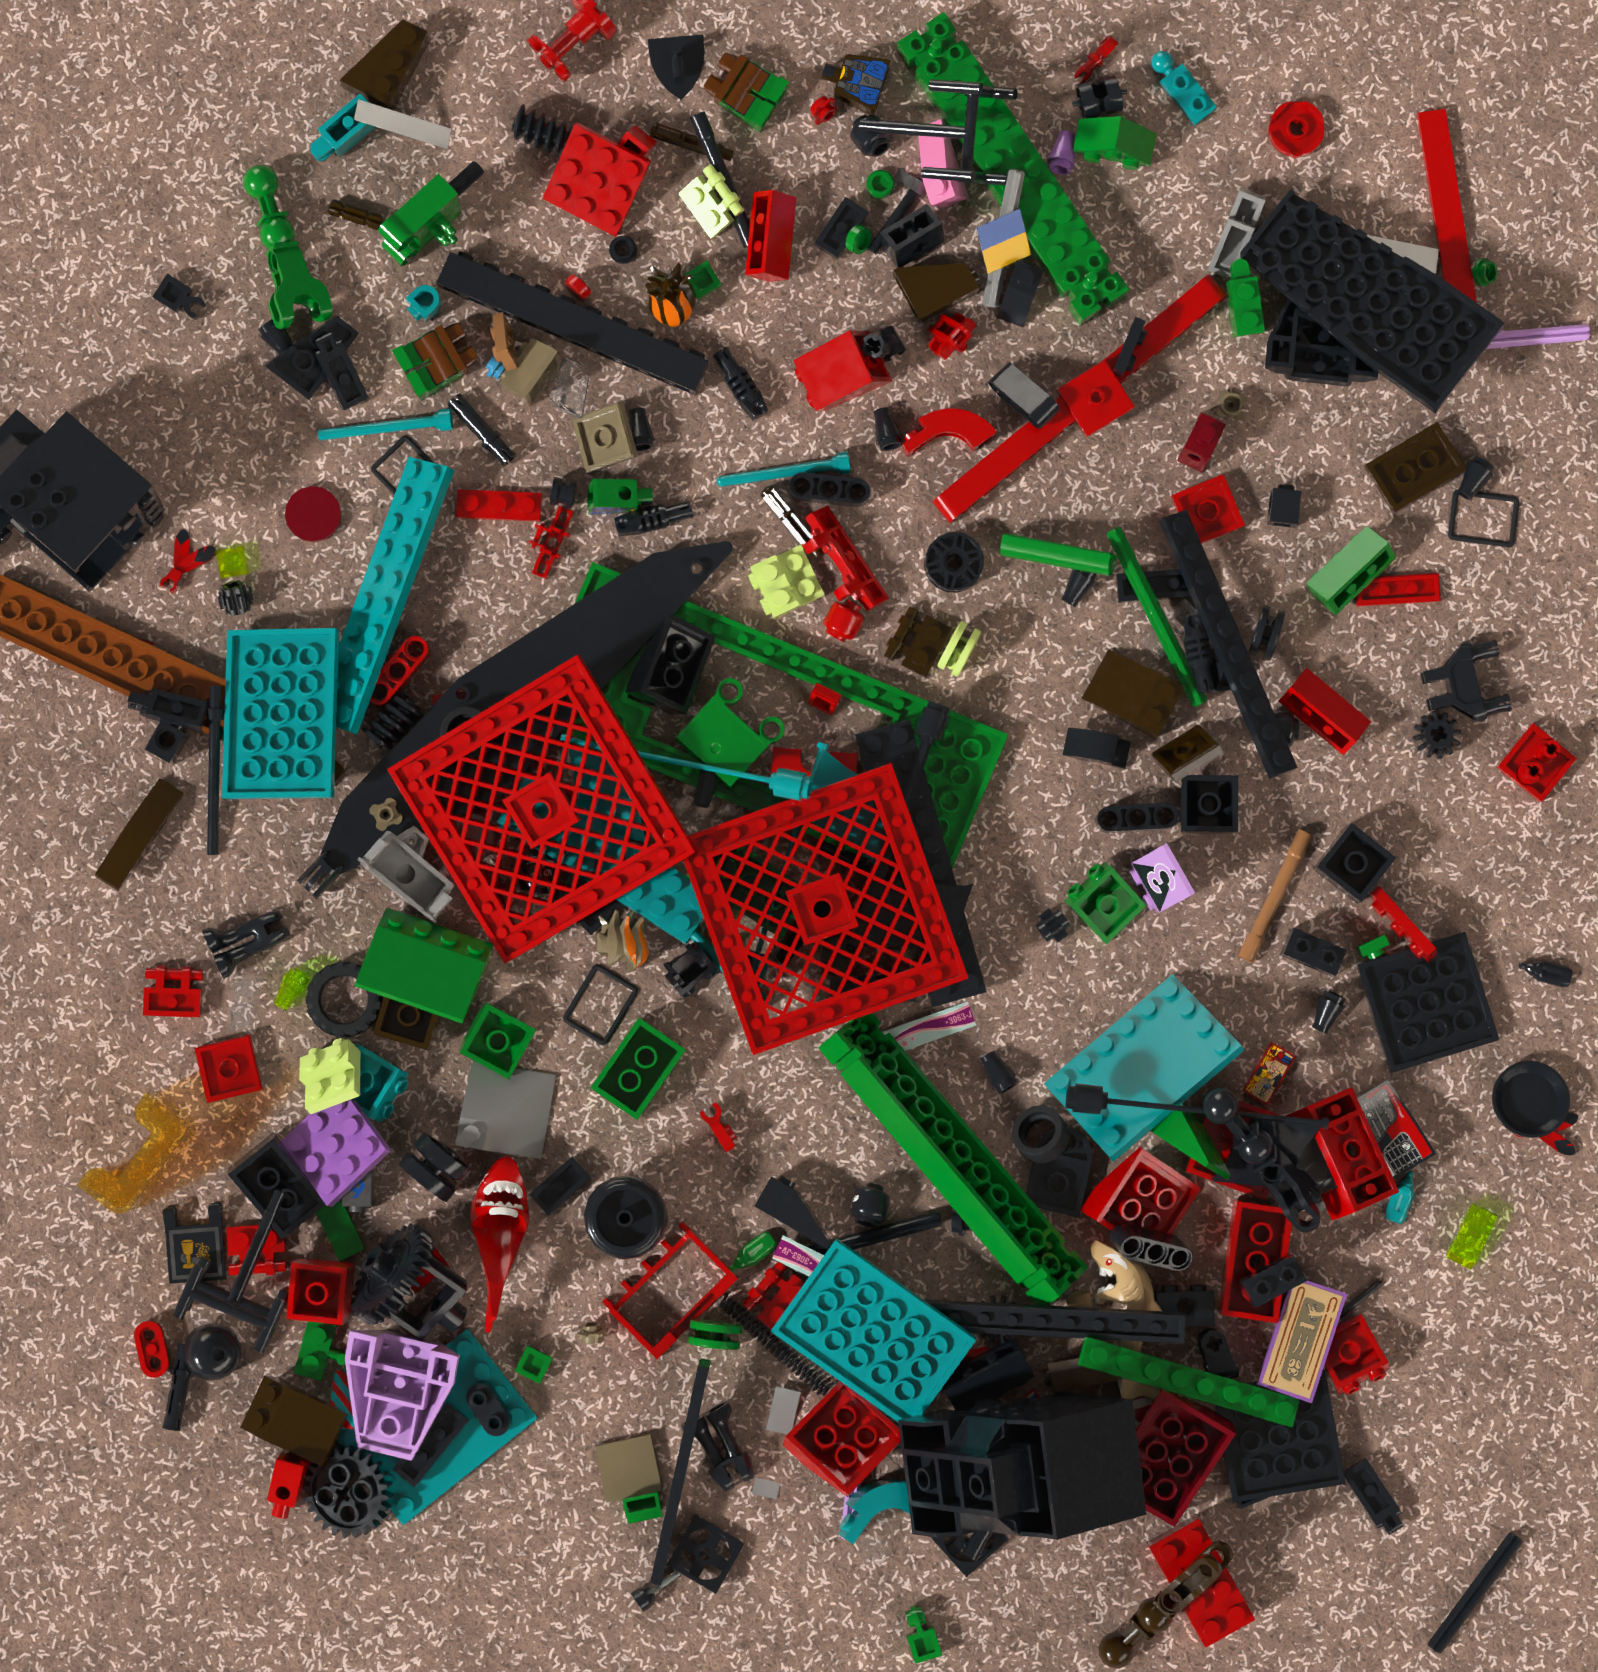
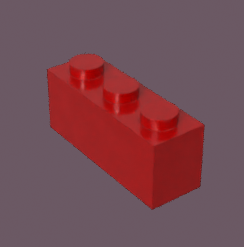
M776 190L753 192L745 275L766 282L789 280L797 197Z
M1307 667L1278 701L1342 755L1357 742L1372 722Z

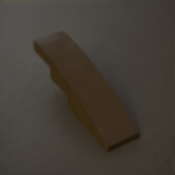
M159 778L95 873V877L119 891L150 849L151 843L167 822V818L183 797V792Z

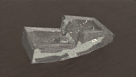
M1185 598L1166 615L1179 642L1184 638L1183 618L1198 614ZM1152 628L1143 636L1141 641L1160 660L1166 653Z

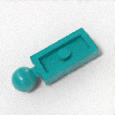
M1158 51L1153 55L1151 59L1152 68L1156 72L1166 75L1159 83L1194 126L1217 108L1183 63L1175 69L1173 67V57L1170 53Z

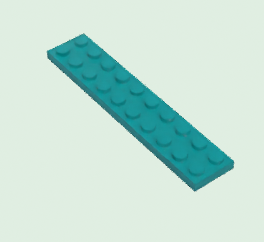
M408 457L338 646L336 728L358 734L455 470L448 466Z

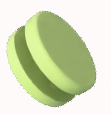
M963 621L956 628L937 665L942 670L946 666L951 670L953 669L951 674L955 677L960 675L982 633L975 628L969 639L963 637L962 635L968 625Z

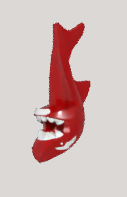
M509 1156L498 1159L487 1171L476 1191L469 1213L472 1231L486 1275L488 1295L485 1332L487 1333L491 1332L494 1320L497 1319L505 1281L530 1223L525 1182L517 1162Z

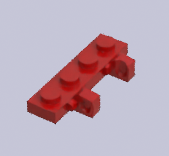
M827 505L809 514L805 519L811 527L812 531L810 534L812 538L802 546L808 555L812 551L815 552L821 548L824 554L827 553L842 573L844 584L833 592L838 601L852 596L854 600L858 599L866 611L889 599L888 595L829 506Z

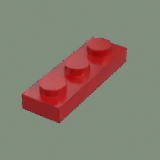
M457 489L456 518L541 522L542 493Z
M1380 886L1371 893L1373 901L1371 906L1380 917L1385 915L1392 922L1390 927L1398 937L1405 936L1411 943L1409 945L1410 950L1417 958L1420 959L1423 956L1427 962L1437 955L1436 947Z

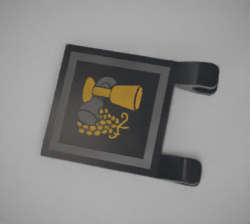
M220 1202L211 1203L208 1206L210 1223L177 1226L176 1206H167L163 1209L169 1284L187 1282L194 1264H198L200 1257L211 1260L203 1281L226 1280L222 1204Z

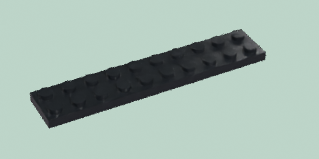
M910 719L856 734L855 737L865 772L892 763L903 793L918 750ZM923 768L908 811L934 883L957 886ZM893 855L891 861L896 863L895 857ZM898 871L895 877L896 882L903 881L900 871ZM964 912L954 939L968 979L929 992L928 996L932 1007L987 992ZM915 949L919 960L923 950ZM927 952L922 964L931 962L929 952Z

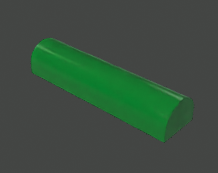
M1005 533L1002 535L1000 546L1001 556L1106 576L1112 575L1117 559L1116 554Z

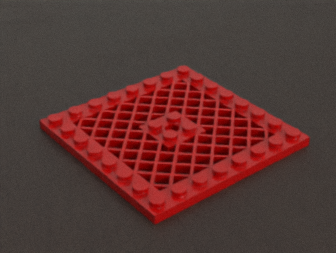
M580 654L572 657L387 769L504 964L697 852V849ZM568 694L571 701L564 700L561 698ZM553 703L550 716L537 713ZM559 704L573 708L570 721L556 718ZM578 712L586 726L575 723ZM529 718L526 730L514 727ZM535 719L549 722L546 736L532 732ZM554 724L568 727L565 741L552 738ZM574 729L587 732L584 746L571 743ZM505 732L503 745L490 742V740ZM511 733L525 736L522 750L509 747ZM592 737H594L601 751L590 748ZM531 738L544 742L541 755L528 752ZM550 743L563 747L561 760L547 757ZM482 746L479 759L466 756ZM488 747L501 751L498 764L485 761ZM569 748L583 752L580 766L566 762ZM507 752L520 756L517 769L504 766ZM588 754L602 757L599 771L586 767ZM526 758L540 761L537 775L523 771ZM458 760L455 773L442 770ZM464 761L477 765L474 778L461 775ZM607 761L616 775L605 773ZM545 763L559 766L557 777L553 771L543 775ZM483 767L497 770L494 783L480 780ZM565 768L578 771L575 785L562 782ZM502 772L516 775L513 789L500 785ZM584 773L598 777L595 790L581 787ZM434 775L433 783L431 784L428 778ZM440 776L454 779L451 792L438 789ZM522 777L535 780L519 790ZM603 778L617 782L614 795L600 792ZM460 781L473 784L470 797L457 794ZM479 786L492 789L489 803L476 799ZM622 786L631 800L620 797ZM563 788L574 791L572 801L569 800ZM498 791L511 794L502 800L506 807L495 804ZM579 792L593 796L590 809L576 806ZM439 796L449 798L447 809ZM599 798L612 801L610 814L596 811ZM455 800L468 803L466 816L452 813ZM542 802L548 806L549 813L547 817H539L535 813L536 803ZM618 803L632 807L629 820L615 816ZM474 805L487 808L485 822L472 819ZM493 811L507 814L504 827L491 824ZM637 811L645 824L634 822ZM578 813L588 815L585 829L573 826V824L581 820ZM594 817L608 821L605 834L591 830ZM512 818L520 831L510 829ZM454 820L464 823L462 834ZM613 822L627 826L624 839L610 836ZM470 825L483 828L480 841L467 838ZM633 828L647 831L644 844L630 841ZM489 830L502 833L500 846L486 843ZM564 830L562 843L550 840L551 837ZM570 831L584 835L581 848L567 844ZM508 835L522 838L519 851L505 848ZM652 835L656 842L649 846ZM589 837L603 840L600 853L587 850ZM609 842L623 845L620 858L606 855ZM527 843L531 849L541 844L538 857L525 853ZM469 845L479 847L477 857H475ZM547 845L560 849L557 862L544 859ZM628 847L641 850L625 860ZM485 849L498 852L495 865L482 862ZM566 851L579 854L576 867L563 864ZM504 854L517 858L514 870L501 867ZM585 856L599 859L596 872L582 869ZM523 859L536 863L533 876L520 872ZM604 861L617 864L602 873ZM542 865L556 868L553 881L539 878ZM483 869L493 871L491 882ZM561 870L575 873L572 886L558 883ZM499 873L513 877L510 890L497 886ZM580 875L593 878L578 887ZM518 878L532 882L529 895L516 892ZM537 884L551 887L548 900L535 897ZM557 889L570 892L554 901ZM498 893L508 896L506 907ZM514 898L527 901L524 914L511 911ZM533 903L546 906L530 915ZM513 918L520 919L522 921L516 924Z
M892 763L811 792L808 800L803 798L801 801L789 799L688 835L697 852L683 861L752 1055L968 979ZM874 800L877 809H874L866 805L865 803ZM857 806L851 820L838 814ZM861 808L876 814L870 828L855 822ZM830 816L824 829L811 823ZM834 817L849 824L843 838L828 831ZM879 817L887 837L873 830ZM803 826L797 839L783 833ZM853 826L867 832L861 847L846 840ZM807 827L822 833L816 847L801 841ZM776 835L771 848L757 843ZM871 835L885 841L879 855L865 849ZM825 836L840 842L834 856L819 850ZM780 837L795 843L789 857L774 851ZM844 844L858 850L852 865L838 859ZM889 844L896 863L883 857ZM749 845L744 858L730 852ZM799 845L813 851L807 866L793 860ZM754 846L768 852L762 867L748 861ZM862 853L877 859L871 873L856 867ZM817 854L832 860L826 874L811 868ZM722 855L716 867L713 857ZM772 855L786 861L780 875L766 869ZM727 856L741 862L735 876L721 870ZM835 862L850 869L844 883L840 873L829 876ZM880 862L895 868L889 882L874 876ZM790 863L805 870L798 884L784 878ZM745 864L759 870L753 885L739 879ZM854 871L868 877L862 892L847 885ZM898 871H900L906 890L892 884ZM808 872L822 878L803 885ZM763 873L778 879L772 893L757 887ZM719 874L733 880L727 893H725ZM872 880L887 886L880 900L865 894ZM781 882L795 887L792 890L786 891L789 902L775 896ZM736 883L751 889L745 903L730 897ZM890 888L905 895L899 909L884 903ZM846 890L859 895L854 909H852ZM755 891L769 897L763 912L749 906ZM908 897L916 917L902 911ZM863 898L878 904L872 918L857 912ZM773 900L787 906L781 921L767 914ZM728 901L742 907L736 921ZM825 901L830 905L831 911L828 916L821 918L814 913V906L817 902ZM881 907L896 913L890 927L875 921ZM791 908L799 929L785 923ZM746 909L760 915L754 930L740 924ZM900 915L914 921L908 936L894 930ZM856 917L869 922L863 937L849 931L859 927ZM764 918L779 924L772 939L758 933ZM918 924L925 944L912 938ZM873 925L888 931L881 946L866 939ZM782 927L797 933L791 947L776 941ZM738 928L752 934L746 948ZM842 933L836 947L822 941L825 938ZM891 933L906 940L900 954L885 948ZM846 934L861 941L854 955L839 949ZM756 936L770 942L764 957L749 951ZM800 936H802L805 946L815 942L809 956L794 950ZM909 942L924 948L918 963L903 956ZM864 943L879 949L873 964L858 958ZM819 944L834 950L827 965L813 959ZM774 945L788 951L782 966L768 960ZM837 952L852 959L846 973L831 967ZM882 952L897 958L891 973L876 966ZM927 952H929L931 962L922 964ZM792 953L807 960L801 974L786 968ZM748 955L761 961L755 975ZM901 960L914 966V968L895 974ZM856 961L870 968L864 982L849 976ZM810 962L825 969L819 983L804 977ZM765 963L780 970L773 984L759 978ZM874 970L888 976L868 984ZM828 971L843 977L837 992L822 985ZM783 972L798 978L792 993L777 986ZM847 979L861 986L841 993ZM801 981L816 987L810 1002L795 995ZM757 982L771 988L765 1002ZM820 989L834 995L814 1003ZM775 990L789 996L783 1011L768 1005ZM793 999L807 1005L787 1013ZM767 1009L780 1015L770 1019Z

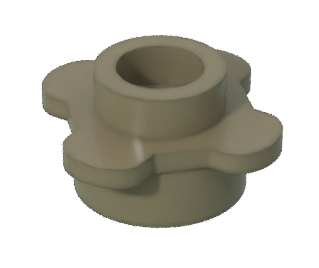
M1227 390L1220 392V404L1216 409L1217 416L1220 418L1225 416L1232 417L1235 421L1242 419V408L1246 402L1245 395L1242 393H1229ZM1232 403L1234 407L1229 408L1228 404Z
M387 798L380 805L374 804L370 807V814L375 817L377 822L376 828L380 831H385L388 826L398 825L402 822L403 817L398 813L396 801L392 798ZM384 812H388L389 816L384 817Z
M590 1321L578 1327L580 1332L577 1334L578 1337H581L582 1343L598 1344L604 1341V1336L606 1335L604 1330H607L606 1325Z

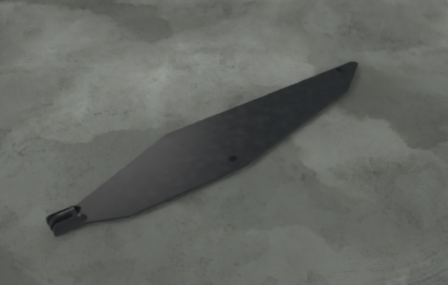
M722 541L653 553L459 677L342 801L320 856L296 881L299 884L304 883L321 865L322 868L304 887L310 892L329 873L330 876L313 894V897L317 900L341 874L361 865L357 859L359 857L363 858L386 831H390L398 836L415 826L425 834V831L388 772V768L440 738L442 721L450 712L461 707H472L483 712L580 654L599 688L602 690L655 634L668 613L673 615L732 553V544L729 541ZM695 564H699L702 567V571L698 574L691 571L692 566ZM460 690L467 691V697L463 700L457 697V693ZM566 696L561 698L570 701ZM553 703L537 713L550 716ZM559 704L556 718L570 721L573 708ZM468 717L458 720L453 725L452 730L471 718ZM529 718L514 727L526 730ZM535 719L532 732L546 736L549 722ZM554 724L552 738H557L566 727ZM505 732L495 737L494 743L503 745ZM511 733L509 747L522 750L525 736ZM531 738L528 752L541 755L544 742ZM491 748L486 754L485 761L498 764L501 751ZM507 752L504 766L517 769L520 756ZM526 758L523 771H526L535 760ZM458 760L442 770L455 773ZM464 761L461 775L474 778L477 765ZM483 767L480 780L494 783L497 770ZM502 772L500 785L510 788L515 781L516 775ZM434 775L428 778L431 784L433 783ZM440 776L438 789L451 792L454 779ZM460 781L457 794L470 797L473 784ZM479 786L476 799L489 802L492 789ZM498 791L497 798L502 796L504 793ZM439 796L447 809L449 798ZM387 798H392L396 801L398 813L403 817L402 822L398 825L388 826L385 831H380L376 828L377 822L375 817L370 814V807L374 804L380 805ZM455 800L452 813L457 815L465 814L468 803ZM384 812V817H388L389 813Z

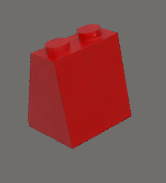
M849 330L793 360L796 366L795 374L798 380L804 384L807 391V401L812 408H815V411H827L893 382L883 359L865 356L861 349L864 343L863 338L869 335L870 331Z

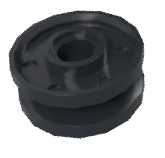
M949 532L937 537L930 544L924 557V570L928 580L937 589L946 593H959L969 589L977 582L984 567V556L980 545L972 537L961 532ZM950 556L958 557L961 561V567L956 570L950 569L947 566L946 559Z

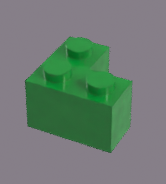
M1122 116L1079 119L1073 152L1084 156L1083 160L1087 162L1099 163L1100 159H1106L1122 163V167L1125 169L1138 170L1139 166H1151L1157 133Z

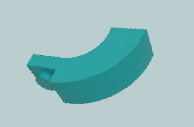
M898 1479L879 1480L867 1484L855 1492L845 1503L854 1511L852 1514H847L840 1523L839 1528L841 1530L838 1535L854 1545L869 1521L880 1511L897 1508L910 1515L906 1481Z

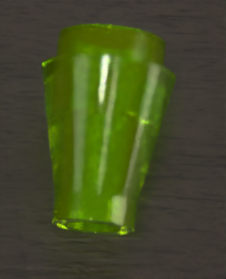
M295 967L285 971L273 1003L277 1007L288 1011L289 1007L308 988L310 977Z

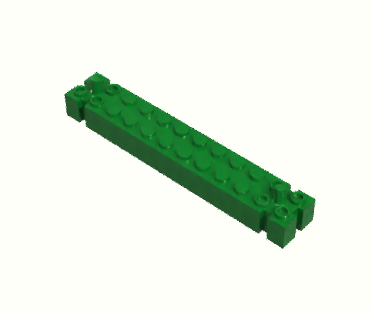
M945 12L925 24V33L919 35L917 30L899 40L897 42V52L908 68L916 66L915 79L941 118L945 120V124L965 127L967 97L960 93L930 91V80L979 82L984 86H994L963 39L956 43L954 40L956 29ZM979 97L973 166L977 172L1008 174L1010 169H1018L1025 173L1018 209L1021 211L1030 252L1060 297L1069 296L1071 301L1068 309L1078 324L1082 326L1099 315L1101 304L1105 303L1108 308L1125 298L1130 289L1118 271L1112 275L1108 271L1111 263L1110 259L1003 99ZM956 139L963 149V139ZM986 184L999 205L1002 206L1005 186Z
M871 1013L846 1023L820 1045L818 1049L832 1065L835 1064L839 1071H843L840 1075L1014 1281L1020 1284L1021 1287L1028 1288L1025 1294L1035 1305H1049L1059 1298L1071 1286V1283L1078 1279L1088 1268L1074 1250L1070 1253L1063 1246L1066 1242L1065 1239L890 1033L884 1035L878 1028L882 1023L877 1017Z

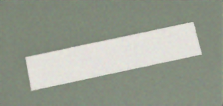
M358 99L354 120L445 149L448 148L450 128Z

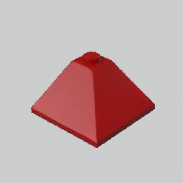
M1139 1147L1095 1186L1082 1206L1081 1212L1110 1231L1119 1224H1129L1172 1235L1201 1188Z
M839 1381L785 1436L783 1446L805 1467L848 1497L901 1443L899 1428L876 1406Z

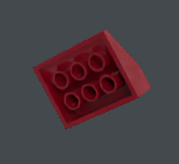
M1161 1389L1137 1426L1136 1432L1142 1468L1143 1489L1146 1498V1511L1175 1527L1236 1432L1233 1422L1217 1412Z

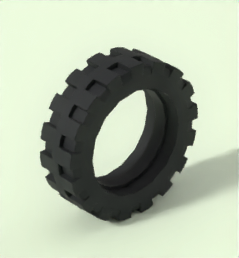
M337 962L327 965L320 972H317L311 983H309L305 999L308 1008L307 1012L314 1021L313 1023L323 1032L336 1037H353L364 1033L376 1022L383 1002V996L366 991L368 1003L364 1014L356 1021L350 1023H338L331 1020L325 1014L321 1005V996L325 986L332 979L340 976H351L357 979L361 965L350 962Z

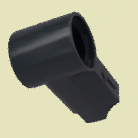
M892 325L864 337V343L861 347L865 356H872L875 359L882 358L885 363L891 361L890 357L897 353L900 356L906 351Z

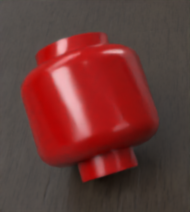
M846 599L844 603L840 601L834 602L823 620V624L827 628L825 632L842 642H845L846 639H854L865 620L864 615L859 612L861 606L849 599Z

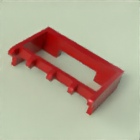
M683 1221L679 1224V1227L686 1234L673 1247L664 1239L661 1244L668 1252L653 1267L644 1259L640 1264L648 1272L633 1287L624 1279L620 1284L628 1292L615 1305L608 1298L602 1301L609 1309V1312L656 1359L690 1327L692 1319H697L739 1278ZM690 1238L725 1275L653 1345L618 1309Z

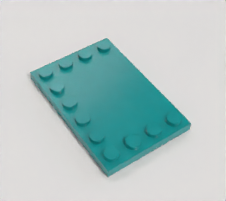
M337 628L227 630L222 775L223 799L334 798L339 630Z
M1172 974L1048 1079L1044 1085L1064 1108L1067 1086H1075V1083L1103 1086V1092H1108V1098L1181 1105L1240 1055L1244 1049ZM1107 1104V1109H1101L1100 1115L1072 1112V1109L1065 1108L1113 1162L1173 1112V1110Z
M837 1238L771 1329L773 1334L897 1422L901 1419L924 1414L977 1340V1337Z
M469 1328L446 1345V1347L460 1355L455 1384L443 1406L449 1402L470 1420L418 1485L414 1488L392 1470L401 1458L364 1449L365 1457L374 1453L372 1459L374 1464L382 1461L379 1467L380 1472H389L383 1478L385 1481L393 1483L386 1488V1491L393 1493L394 1496L386 1501L392 1505L390 1509L402 1525H405L538 1419V1416ZM477 1382L491 1384L512 1415L510 1429L501 1436L489 1435L483 1429L467 1403L466 1394L469 1388ZM476 1394V1399L479 1402H484V1397L481 1394ZM492 1418V1424L499 1426V1420ZM341 1430L337 1438L338 1443L343 1446L344 1450L347 1446L353 1445L355 1453L359 1449L357 1448L355 1431Z

